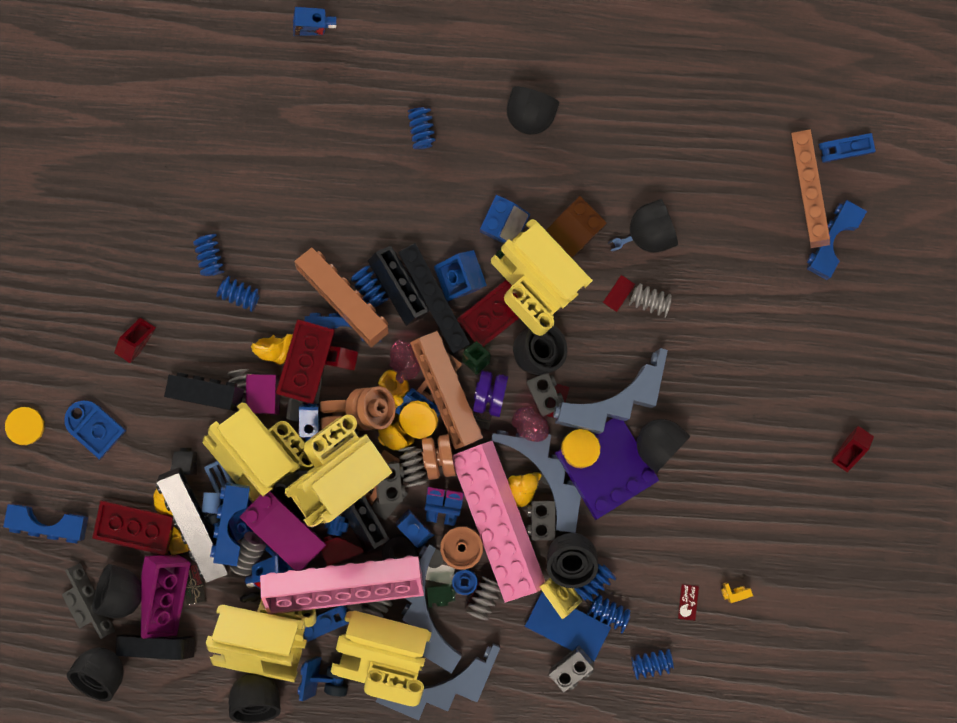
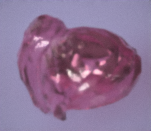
M404 340L394 342L390 351L391 363L389 366L397 372L396 380L402 384L404 380H411L416 377L421 368L411 345Z
M521 407L513 415L512 424L517 428L520 438L523 437L529 441L540 442L548 437V423L542 416L534 413L532 407Z

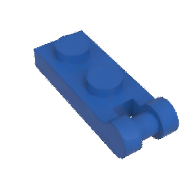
M872 133L818 144L819 150H822L823 154L821 157L822 163L876 152ZM834 147L835 154H830L829 148Z
M346 605L338 606L318 615L316 623L311 627L305 628L304 639L308 642L349 624V622L345 621ZM339 613L340 621H336L335 614Z

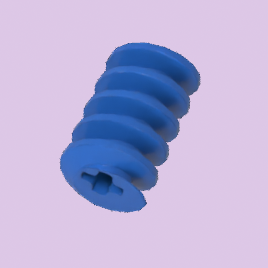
M421 107L408 110L407 112L410 113L408 119L412 120L409 123L410 127H412L410 132L414 135L412 141L415 142L413 149L432 147L431 143L436 141V138H430V135L435 132L429 130V128L434 125L433 123H428L432 116L426 115L431 112V109Z
M216 234L199 237L193 242L194 246H199L195 249V252L199 254L196 257L197 260L202 261L198 264V267L204 268L200 271V274L203 276H214L225 272L218 269L223 264L217 263L222 257L215 256V253L220 251V249L213 247L218 244V241H212L217 236Z
M368 265L357 271L352 276L351 281L357 282L354 286L356 289L361 288L359 293L365 295L362 300L364 302L369 301L368 303L373 307H377L389 298H382L386 292L378 291L382 285H375L378 278L371 279L374 272H367L371 267Z
M230 276L223 280L216 297H219L222 294V300H226L229 297V303H233L236 300V306H240L243 303V309H247L250 306V312L254 311L260 297L258 295V288L251 292V285L244 289V282L237 286V279L230 283Z
M598 564L595 578L587 585L574 588V590L585 601L588 599L593 602L592 594L599 596L600 594L597 589L604 591L605 587L603 584L605 583L610 586L609 578L616 580V577L604 564L603 566Z
M602 595L594 599L587 613L588 616L593 612V619L600 616V623L607 619V626L614 623V630L620 626L621 633L624 632L630 620L629 609L623 612V606L620 605L616 608V602H612L609 605L608 598L602 602Z
M666 649L665 655L662 650H659L658 656H656L655 652H651L650 658L647 653H643L642 659L639 654H636L635 660L631 657L633 672L637 680H639L641 673L644 678H647L648 672L654 677L655 671H658L659 675L662 676L663 669H665L667 674H670L671 668L674 669L670 649Z

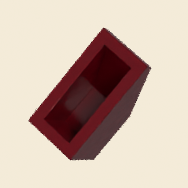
M139 318L119 338L114 353L131 363L141 353L156 327Z
M331 346L325 366L354 371L358 352Z
M857 426L844 441L831 462L848 472L870 449L874 436L860 426Z
M334 535L323 538L326 546L321 551L327 566L365 552L363 547L342 537L334 538Z

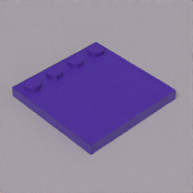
M615 418L605 423L603 433H593L600 444V455L591 466L575 468L567 463L561 450L555 453L595 520L659 481L655 472L639 456L637 442L625 422Z

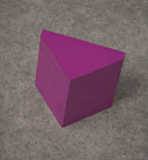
M246 374V404L254 414L280 415V395L276 394L281 376Z

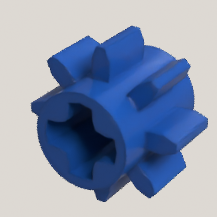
M337 516L331 522L325 523L324 528H328L327 533L341 536L342 532H347L349 523L345 522L346 517Z

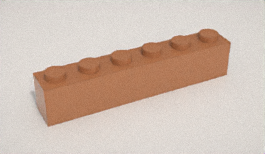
M811 129L791 133L810 246L811 248L830 245V236Z
M310 248L294 261L296 269L372 348L389 333L388 322L384 317H379L375 313L376 310L370 303L366 304L362 300V295L359 291H354L350 287L351 285L345 277L341 278L337 274V269L334 265H329L325 261L326 259L320 251L316 252L313 248Z
M438 331L410 342L454 448L458 449L482 439L481 429L475 421L473 410L467 402L466 394L461 388L458 375L453 369L450 356L444 348L443 340L439 336Z

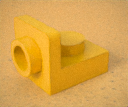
M729 583L722 584L721 592L723 598L728 600L729 603L753 596L751 588L740 586L734 588L732 593Z

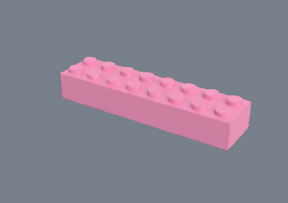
M493 441L452 455L455 471L504 602L540 591V586L545 582Z
M406 556L401 559L388 558L384 561H366L359 564L348 563L343 566L330 565L325 568H308L302 571L289 570L285 573L260 575L261 599L267 614L424 596L422 572L418 556Z

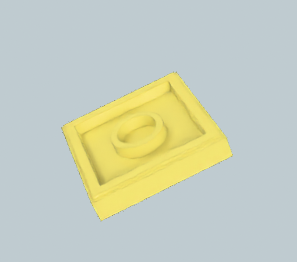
M551 578L540 586L561 619L567 617L582 602L574 588L562 587L552 581Z

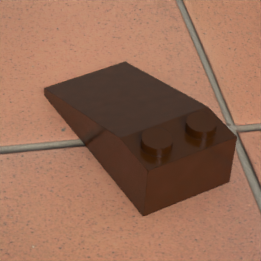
M579 196L546 231L573 259L607 223Z

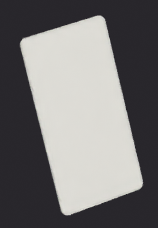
M441 565L438 568H430L428 566L426 580L452 585L455 568Z

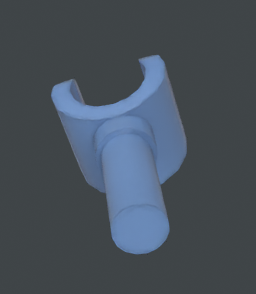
M631 236L625 239L615 238L610 240L608 244L613 242L615 248L611 251L621 249L625 243L633 241Z

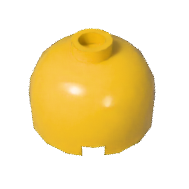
M395 413L392 423L387 428L378 430L379 442L392 450L407 448L414 443V438L408 435L401 427L400 416Z

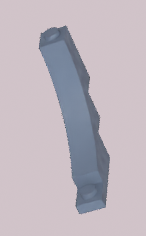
M660 348L655 353L653 352L651 357V364L653 365H644L634 380L623 391L610 399L592 404L560 403L554 409L553 417L556 418L555 423L601 434L604 431L607 417L627 421L630 419L633 404L649 408L655 407L668 350Z
M495 643L491 647L487 646L483 656L486 658V661L475 657L466 668L454 677L435 685L425 686L421 701L417 706H407L377 698L376 702L416 720L420 719L426 702L446 711H449L455 694L478 702L500 646Z

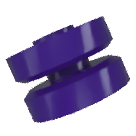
M482 371L475 390L473 412L483 414L488 402L491 403L489 414L500 417L508 376L498 374L495 385H491L492 373Z

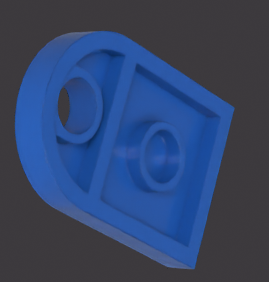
M91 401L75 402L68 408L64 418L68 432L98 459H102L127 431L101 407ZM76 408H80L82 411V416L79 419L73 417V411Z

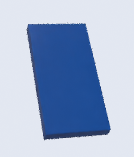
M541 592L525 624L526 628L571 651L580 645L593 662L611 629V626H607L603 622L600 623L599 620L593 619L589 615L587 616V614L576 608L567 617L561 619L543 592Z

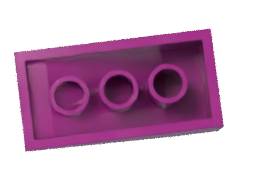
M272 490L264 497L260 495L240 516L250 529L295 571H302L326 546Z
M180 555L145 556L141 575V637L143 639L177 636L190 562Z

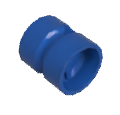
M471 569L458 570L453 576L452 586L458 594L469 595L477 587V576Z

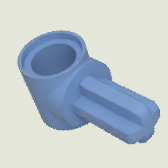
M203 493L202 513L217 514L218 506H221L220 494Z

